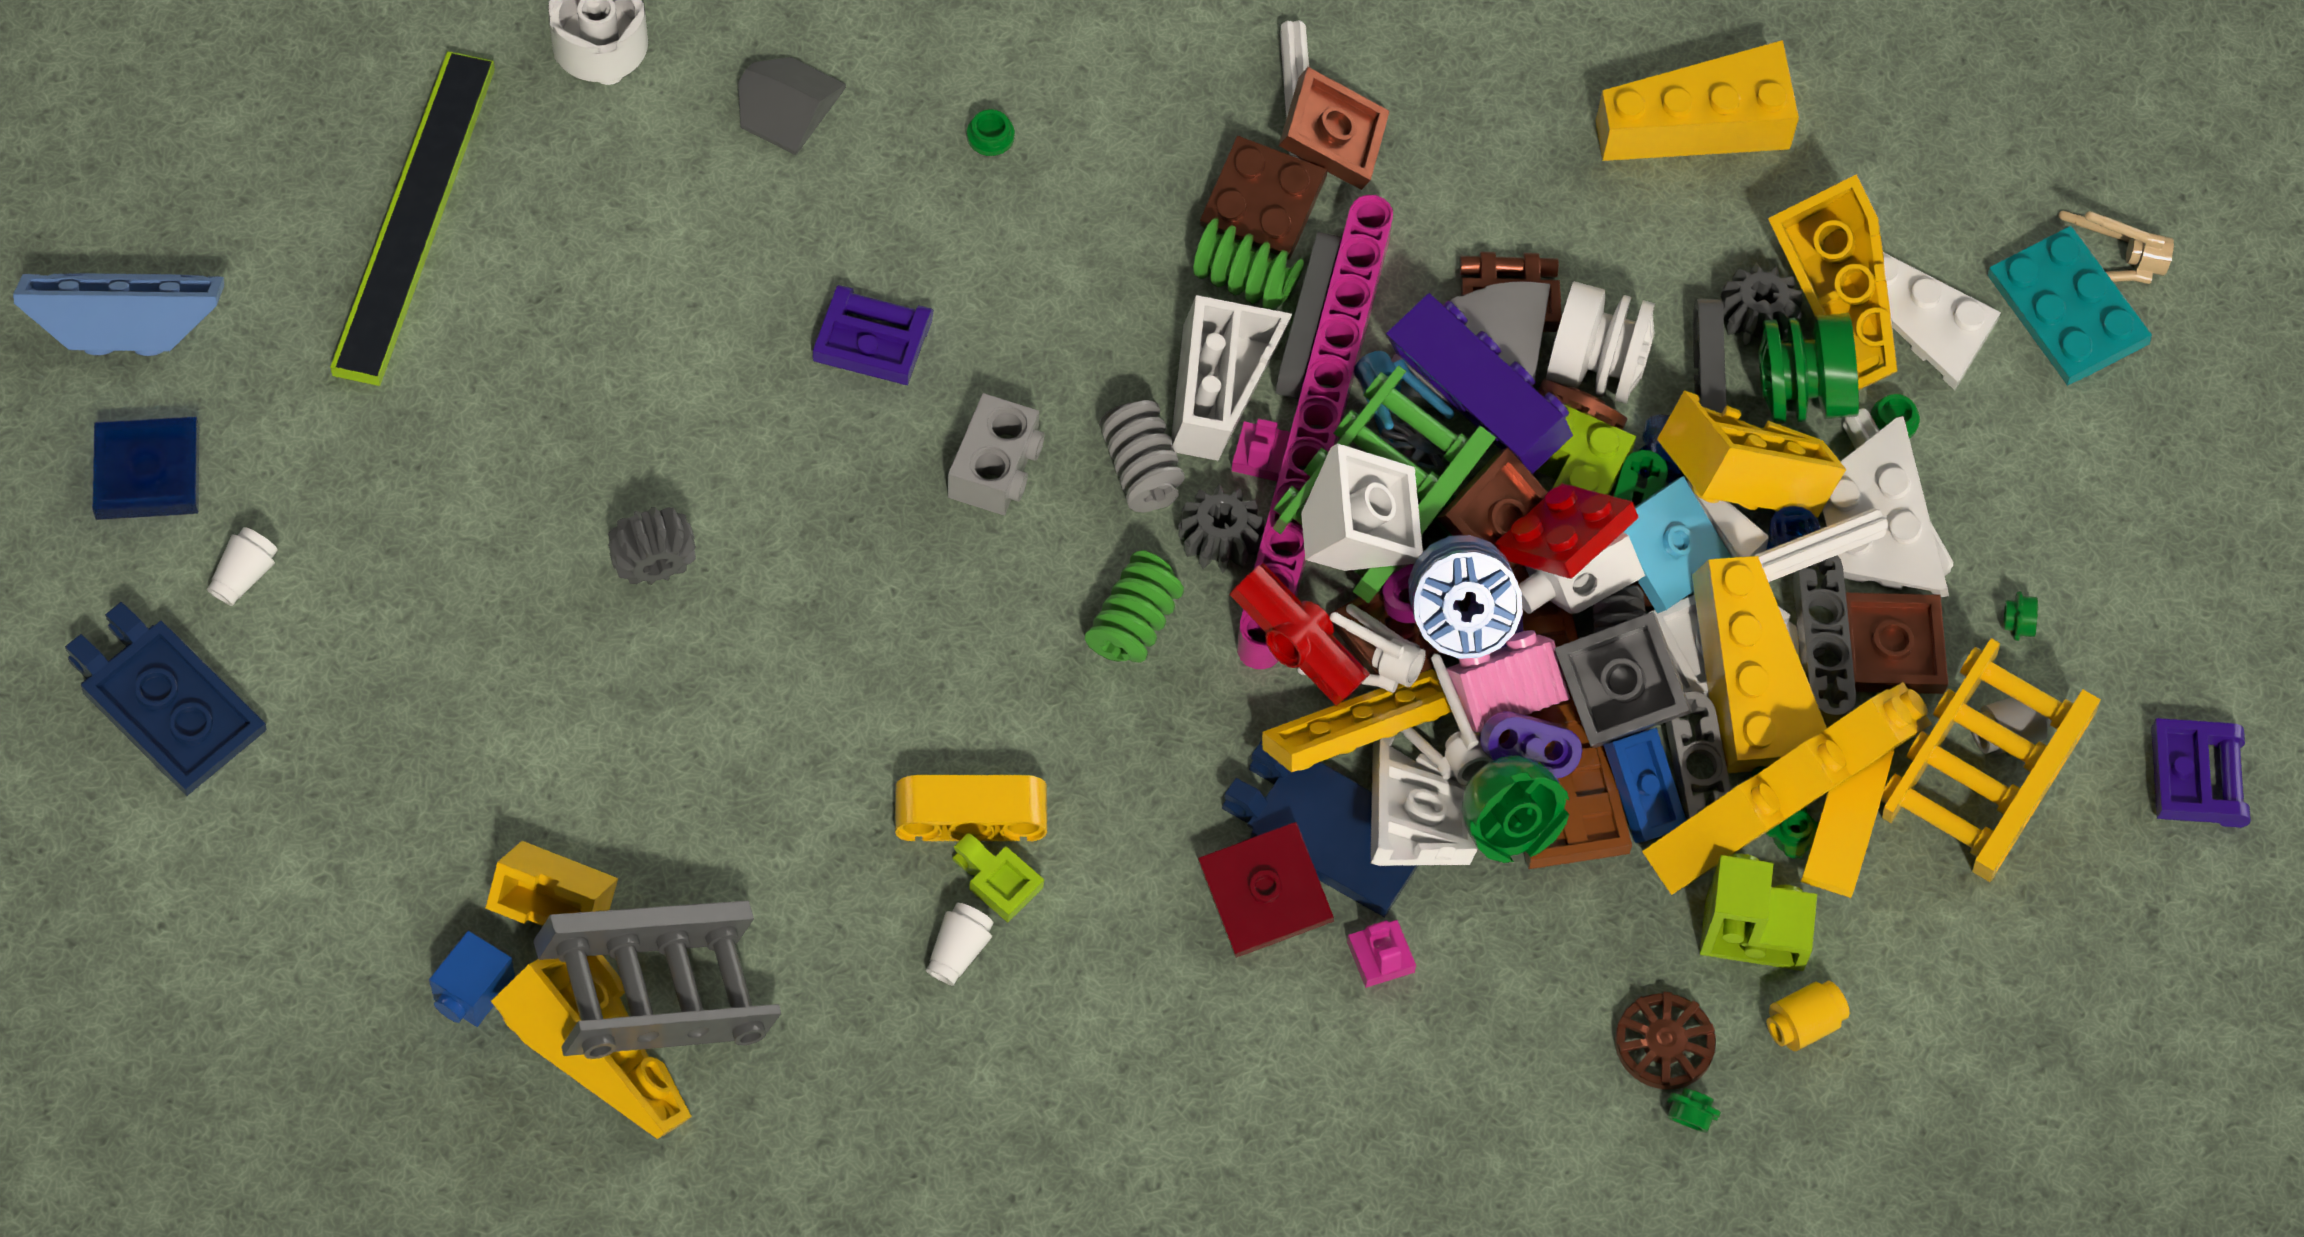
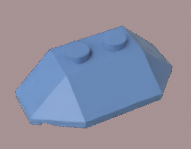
M73 273L51 274L48 276L22 274L13 293V299L17 307L68 350H84L90 355H105L113 351H135L138 355L153 356L163 351H171L217 306L224 288V277L176 274Z

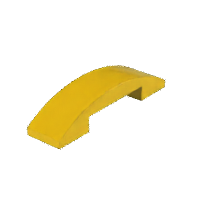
M1894 749L1827 792L1802 875V883L1849 898L1852 897L1885 788Z

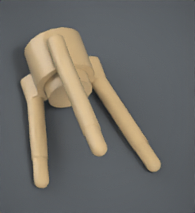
M2067 211L2059 212L2058 217L2061 220L2129 243L2126 252V263L2133 264L2134 270L2106 271L2113 282L2137 281L2150 284L2153 274L2164 276L2167 273L2173 255V238L2151 234L2091 211L2087 212L2085 217Z

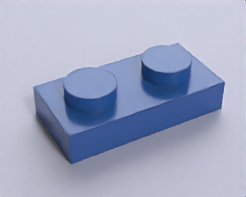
M1657 727L1603 744L1635 843L1645 842L1668 834L1687 821Z

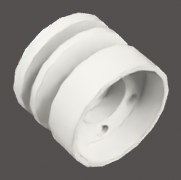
M1574 281L1557 332L1546 380L1568 388L1578 389L1587 370L1597 372L1596 395L1603 397L1609 376L1619 378L1615 401L1627 404L1630 393L1640 379H1642L1655 334L1653 323L1655 303L1643 300L1637 321L1629 320L1626 317L1631 301L1630 296L1624 295L1614 314L1604 313L1605 290Z

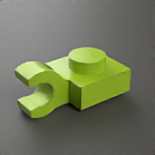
M967 833L954 846L957 854L952 860L970 875H975L970 881L969 890L1007 923L1044 887L1045 880L1008 847H1004L994 856L970 833Z

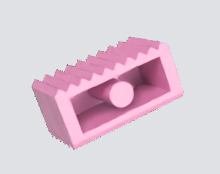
M1533 630L1519 632L1506 642V647L1481 658L1459 659L1460 664L1446 668L1474 732H1481L1485 723L1497 713L1510 711L1528 715L1534 711H1540L1542 708H1547L1553 704H1559L1561 701L1570 699L1553 639L1536 635Z

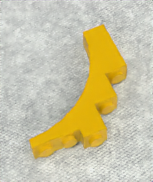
M1904 682L1890 690L1886 689L1870 698L1821 733L1803 742L1757 775L1727 792L1642 851L1670 894L1676 893L1716 867L1721 855L1731 856L1854 774L1931 726L1932 723L1926 716L1928 709L1925 702L1917 692L1908 689Z

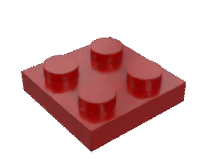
M1561 483L1558 487L1550 490L1545 498L1528 514L1515 521L1511 529L1497 540L1495 545L1510 562L1572 579L1639 517L1632 501Z

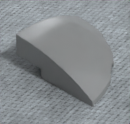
M1537 282L1493 284L1450 300L1467 318L1468 322L1465 326L1475 335L1480 331L1485 332L1501 349L1502 352L1498 356L1509 366L1516 361L1535 379L1550 284ZM1395 354L1392 359V362L1394 363L1398 360H1403L1401 357ZM1407 364L1410 371L1418 379H1420L1428 388H1430L1437 396H1439L1445 404H1447L1454 412L1460 413L1428 382H1426L1414 369H1412ZM1405 381L1401 382L1400 393L1418 406L1434 408Z

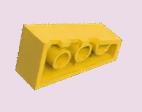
M1783 40L1602 90L1595 121L1602 161L1790 149L1799 116Z
M1759 557L1708 559L1692 574L1708 694L1716 710L1728 773L1750 772L1758 766H1770L1803 742L1827 729Z

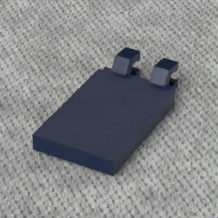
M120 602L107 612L105 616L110 622L108 625L109 630L126 647L108 661L96 647L80 634L65 646L66 651L70 655L68 660L86 678L81 683L83 694L173 784L188 796L267 730L266 723L162 621L148 629L126 605Z
M1261 740L1252 753L1251 759L1253 761L1249 766V770L1273 783L1274 786L1264 798L1257 788L1235 778L1225 793L1224 798L1226 801L1222 809L1248 823L1247 826L1253 829L1250 838L1297 822L1319 880L1385 918L1419 865L1378 866L1371 864L1372 792L1321 762L1314 764L1308 769L1291 772L1263 750Z

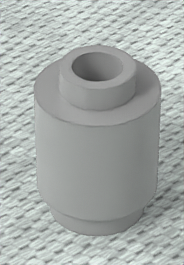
M2012 697L1984 705L1980 709V713L2033 744L2045 740L2048 732L2047 728L2051 727L2050 723L2052 720ZM1972 732L1978 748L1983 753L1994 752L1997 755L2006 753V751Z

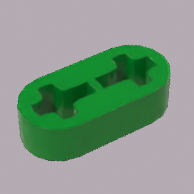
M1639 450L1631 453L1623 463L1614 497L1632 501L1633 504L1638 505L1662 489L1665 485L1668 471L1665 460L1659 454L1649 450ZM1640 469L1650 472L1645 489L1636 487Z

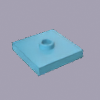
M1684 476L1673 480L1635 506L1639 518L1624 531L1625 534L1629 535L1645 574L1644 577L1637 581L1657 614L1669 609L1694 591L1692 574L1708 559L1732 558Z

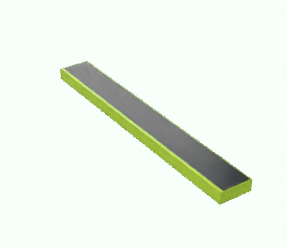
M447 51L330 366L332 376L376 386L381 385L495 71L494 61Z

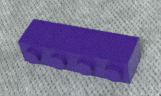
M1428 293L1386 333L1396 354L1476 428L1482 426L1496 438L1492 443L1500 450L1508 447L1528 471L1533 474L1573 436L1565 419L1569 415V411L1552 393L1548 392L1543 397L1532 387L1535 384L1534 379L1519 363L1514 361L1509 366L1498 356L1502 352L1501 349L1485 332L1480 331L1475 335L1465 326L1468 322L1467 318L1452 302L1447 300L1442 305Z

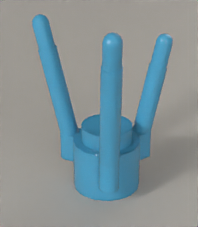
M1374 351L1366 354L1356 363L1354 375L1364 390L1363 394L1380 372L1389 377L1399 365L1406 370V373L1395 387L1396 390L1400 392V384L1402 381H1405L1446 418L1451 419L1454 417V411L1410 371L1404 360H1398L1393 363L1386 352ZM1382 404L1374 414L1380 435L1384 428L1390 430L1394 427L1389 409Z

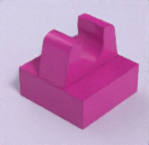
M1258 418L1257 424L1244 421L1232 462V471L1277 482L1290 432L1279 430L1277 422Z
M1398 920L1378 922L1367 926L1365 930L1348 935L1347 944L1365 988L1415 973L1416 963Z

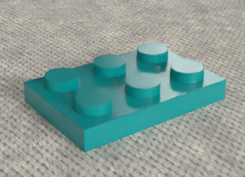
M2072 226L1989 267L1987 276L2067 386L2150 344L2151 332Z

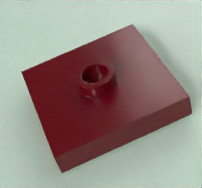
M1297 822L1198 858V863L1235 958L1334 922V916Z

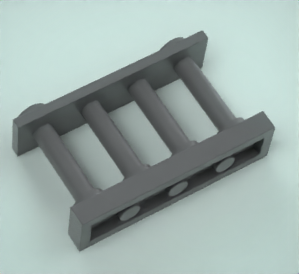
M749 900L549 915L533 941L538 960L559 958L561 962L566 963L581 1020L577 1022L562 1044L563 1056L584 1055L589 1059H597L618 1051L735 1041L737 1045H750L762 1040L781 1015L779 1004L752 1006L735 946L754 920ZM708 947V949L715 951L731 1008L703 1010L687 948ZM659 951V953L666 955L681 1012L653 1014L637 952ZM609 955L611 958H616L631 1017L603 1019L587 956Z

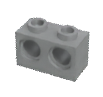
M983 393L948 473V498L1005 516L1011 500L1019 502L1023 496L1028 480V473L1023 471L1028 459L1036 461L1043 447L1045 433L1039 431V410ZM1002 434H1011L1016 437L1011 439H1003L998 436ZM986 474L997 475L999 478L988 480L982 478L981 476Z

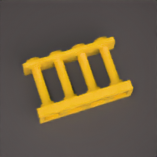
M1992 638L1983 651L1975 646L1960 670V674L1966 676L1957 692L1951 689L1945 692L1933 713L1935 717L1939 718V721L1930 735L1924 731L1919 733L1906 756L1913 762L1903 777L1896 773L1891 777L1884 788L1881 801L1886 803L1882 818L1889 823H1892L1903 807L1971 847L1970 853L1977 857L1972 872L1988 882H1991L2096 715L2101 699L2082 689L2074 703L2067 699L2062 703L1993 663L1997 657L2000 643ZM1983 680L2052 720L2050 726L2057 729L2048 745L2040 741L2035 745L1968 706L1967 703L1981 681ZM1955 722L2025 762L2023 768L2030 771V774L2021 788L2014 784L2008 787L1941 748V744ZM1931 765L1999 805L1997 811L2004 815L1995 830L1993 831L1986 826L1981 830L1913 790L1927 766Z

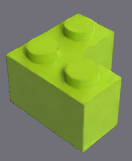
M1564 405L1569 411V415L1565 419L1573 436L1536 471L1556 479L1557 481L1553 488L1564 483L1612 496L1617 488L1623 463L1627 456L1633 452L1636 436Z
M1749 854L1721 855L1705 898L1700 955L1804 971L1813 948L1817 894L1803 892L1802 889L1793 885L1771 887L1774 863L1760 861L1755 856Z

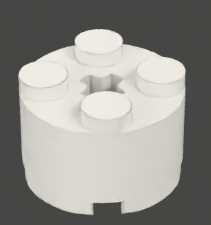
M642 0L549 1V24L554 58L569 74L582 80L611 85L619 82L622 77L631 73L644 59L648 48L645 7Z

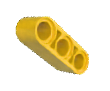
M911 775L903 777L895 785V833L897 837L905 841H915V836H922V841H960L967 833H970L979 841H1020V837H1027V841H1037L1047 834V785L1041 778L1030 775Z

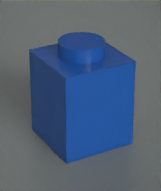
M467 931L429 979L435 1000L434 1006L442 1015L453 1022L460 1023L462 1019H465L478 1027L494 1007L491 1000L515 978L512 957L470 931Z

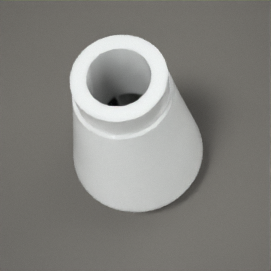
M243 527L238 535H231L213 575L212 582L207 588L208 592L219 600L233 606L237 599L241 598L275 564L272 558L278 549L264 536L252 529Z
M956 903L952 912H945L926 972L932 977L954 986L958 977L963 974L992 938L989 931L994 922L981 911L963 903Z

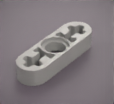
M1688 691L1685 694L1693 714L1702 715V719L1695 726L1697 741L1683 746L1682 742H1688L1692 736L1688 720L1676 718L1665 722L1680 802L1686 820L1705 808L1703 792L1717 787L1718 791H1713L1708 797L1710 805L1731 790L1715 707L1707 696L1695 691ZM1705 737L1708 739V741H1699ZM1692 754L1707 756L1714 767L1712 777L1708 779L1693 777L1687 769V758ZM1692 791H1693V792H1702V793H1699L1698 795L1693 796Z

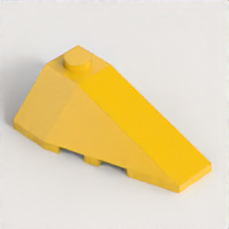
M1856 174L1769 217L1768 220L1815 317L1818 315L1840 313L1850 314L1856 350L1858 388L1861 390L1898 372L1879 219Z
M603 955L587 956L603 1019L629 1017L620 999L625 993L620 976ZM559 958L537 959L528 964L491 1000L492 1004L502 1015L505 1024L519 1036L524 1044L656 1139L671 1132L692 1117L665 1064L657 1058L649 1057L645 1049L613 1052L608 1056L597 1059H589L584 1055L563 1056L561 1046L577 1022L581 1020L566 963L561 962Z

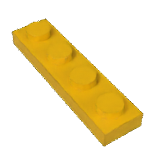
M1431 669L1420 673L1417 680L1410 687L1398 684L1394 693L1379 688L1344 701L1338 706L1333 705L1263 731L1262 745L1266 753L1289 771L1294 772L1308 769L1318 762L1339 754L1353 752L1356 748L1379 739L1393 737L1403 730L1424 722L1435 721L1452 711L1437 673Z

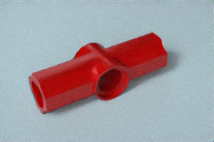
M1264 563L1249 573L1229 594L1267 633L1266 644L1273 656L1287 667H1299L1336 706L1342 703L1370 675L1333 636L1334 626L1328 614L1319 605L1311 601L1301 602Z

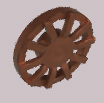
M1543 380L1538 392L1543 397L1550 392L1562 404L1623 430L1628 420L1623 414L1605 405L1604 401L1579 389L1567 388L1548 380Z
M1663 992L1645 997L1641 996L1625 1010L1616 1029L1615 1047L1624 1068L1641 1083L1658 1089H1679L1696 1082L1708 1070L1716 1049L1715 1029L1707 1015L1699 1008L1697 1002H1691L1671 992ZM1663 1005L1662 1019H1657L1650 1006ZM1671 1006L1684 1010L1676 1021L1671 1019ZM1639 1011H1642L1650 1025L1648 1027L1631 1018ZM1691 1016L1700 1025L1687 1030L1683 1027ZM1626 1028L1645 1035L1644 1039L1625 1042ZM1705 1035L1706 1048L1690 1043L1688 1039ZM1644 1048L1647 1055L1637 1065L1630 1057L1628 1051ZM1685 1051L1704 1057L1700 1065L1695 1069L1684 1055ZM1652 1061L1662 1064L1661 1077L1645 1071ZM1678 1061L1686 1074L1670 1078V1064Z

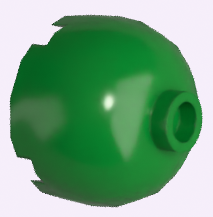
M1508 756L1486 764L1473 775L1464 791L1461 812L1465 827L1477 848L1488 859L1509 863L1514 862L1511 858L1512 855H1519L1526 851L1529 857L1541 853L1558 838L1568 821L1569 813L1565 809L1566 799L1569 800V797L1559 780L1543 764L1521 756Z

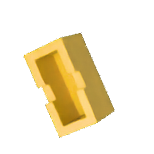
M521 841L497 862L485 909L523 924L529 920L542 926L549 915L608 911L611 907L618 878Z

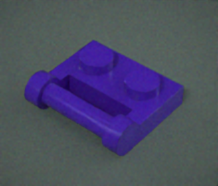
M838 285L813 349V361L908 386L924 339L929 332L934 310L920 305L916 309L861 296L854 294L853 288ZM849 312L908 327L909 330L905 331L847 316Z
M2156 718L2151 727L2157 819L2219 823L2224 827L2239 828L2249 825L2251 822L2250 806L2244 802L2240 748L2245 745L2243 726L2234 723ZM2209 745H2214L2220 750L2223 800L2212 799Z

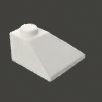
M1341 444L1332 446L1301 513L1305 560L1343 571L1415 564L1416 559L1423 553L1415 468Z

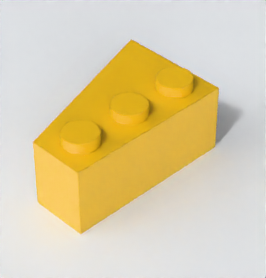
M1683 391L1657 440L1693 485L1692 490L1698 497L1710 503H1718L1719 500L1738 503L1750 510H1756L1758 507L1777 510L1781 514L1791 517L1796 514L1819 517L1846 471L1844 465L1823 440L1771 421H1767L1764 428L1757 427L1739 420L1741 416L1740 410L1725 406L1723 412L1719 413L1702 407L1698 402V395Z

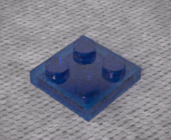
M197 417L94 423L92 510L96 520L199 514V424Z

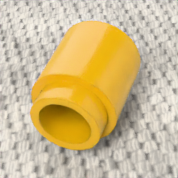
M1815 981L1772 1003L1769 1007L1770 1017L1767 1018L1766 1023L1770 1035L1779 1046L1783 1047L1786 1045L1792 1051H1799L1840 1029L1842 1021L1849 1018L1850 1011L1845 996L1835 983L1826 981L1821 984Z

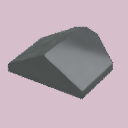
M792 57L753 62L745 70L738 82L741 128L797 155L843 93L846 84Z

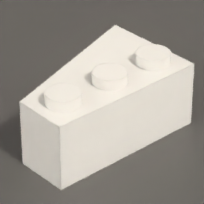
M1198 295L1195 296L1183 325L1171 436L1173 446L1170 450L1175 453L1219 460L1267 368L1292 314Z

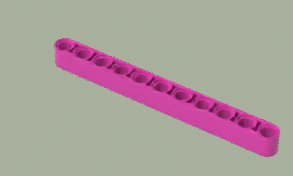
M1377 195L1359 197L1353 202L1349 210L1254 567L1255 569L1264 563L1296 597L1306 564L1303 527L1293 519L1280 535L1273 529L1281 516L1274 511V508L1291 486L1300 491L1310 479V476L1297 467L1307 466L1321 448L1329 452L1330 448L1336 445L1338 437L1333 433L1342 422L1354 379L1355 365L1359 360L1390 239L1393 210L1390 203ZM1364 225H1371L1374 228L1366 227ZM1354 264L1363 265L1365 267H1356L1354 266ZM1342 304H1351L1355 307H1346ZM1331 344H1341V345H1343V346H1345V347H1343V348L1335 347V346H1332ZM1329 384L1335 388H1324L1320 385ZM1319 425L1324 427L1325 429L1318 430L1310 428L1309 426ZM1287 550L1293 555L1281 556L1274 551ZM1243 609L1237 643L1238 656L1246 666L1253 669L1270 668L1278 660L1270 652L1266 642H1257L1251 638L1256 635L1266 637L1267 633Z

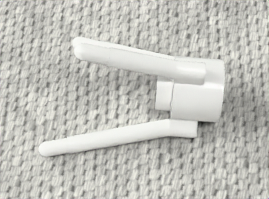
M1349 604L1346 607L1347 613L1369 629L1339 613L1333 612L1330 614L1332 622L1377 647L1372 658V666L1378 668L1379 675L1370 674L1362 684L1378 686L1392 693L1396 691L1398 684L1406 687L1413 685L1420 675L1426 656L1425 650L1419 648L1418 644L1404 639L1353 604ZM1298 667V669H1297V670H1298V673L1301 674V675H1306V674Z
M1434 654L1431 657L1433 666L1460 731L1451 735L1446 741L1444 757L1412 727L1401 732L1437 766L1443 779L1447 780L1455 776L1459 783L1467 785L1476 772L1493 760L1484 753L1481 747V732H1474L1441 656Z

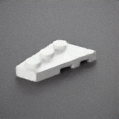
M1883 252L1892 328L1912 345L1911 350L1923 361L1928 360L1943 375V380L1955 390L1997 323L2001 312Z

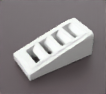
M1688 480L1687 483H1688V485L1690 486V488H1691V490H1692V486H1693V485H1692V484L1690 483V481ZM1694 493L1732 558L1755 556L1766 551L1769 540L1768 535L1733 505L1720 500L1718 503H1710Z

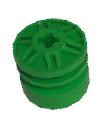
M1840 313L1816 316L1812 339H1803L1797 318H1789L1788 341L1780 340L1777 319L1764 321L1763 336L1759 348V371L1762 396L1770 410L1772 422L1776 424L1786 422V401L1794 400L1797 422L1805 421L1810 398H1818L1825 419L1857 417L1859 414L1858 372L1850 314Z

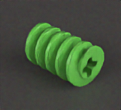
M1212 219L1204 230L1196 249L1193 266L1194 275L1199 279H1204L1211 274V283L1214 286L1222 287L1228 282V291L1235 296L1240 295L1245 290V299L1249 303L1255 304L1263 298V308L1276 310L1294 290L1303 270V259L1300 258L1291 268L1286 267L1287 251L1282 250L1274 260L1269 259L1270 243L1264 242L1256 252L1252 251L1253 235L1248 233L1238 244L1234 242L1235 226H1229L1222 235L1217 234L1219 219Z
M1145 550L1135 551L1130 556V562L1123 568L1120 580L1113 585L1111 595L1104 601L1102 611L1095 616L1093 627L1085 634V641L1090 649L1098 655L1116 662L1129 660L1141 663L1146 660L1148 651L1145 646L1151 647L1156 643L1157 635L1154 631H1160L1165 627L1166 618L1164 615L1173 613L1175 609L1173 599H1179L1184 594L1182 583L1175 577L1172 568L1165 560Z

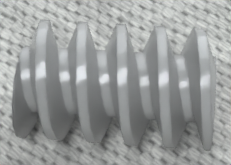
M1142 400L1115 407L1106 412L1099 423L1102 427L1103 438L1108 444L1110 457L1114 460L1115 471L1121 477L1122 490L1127 494V504L1133 511L1142 513L1171 505L1179 496L1176 488L1185 479L1183 470L1176 467L1179 462L1177 453L1170 450L1173 446L1171 437L1164 434L1166 430L1165 421L1158 417L1160 414L1159 405L1151 400Z

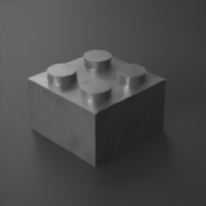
M1654 612L1555 648L1588 741L1593 748L1693 713L1658 618Z

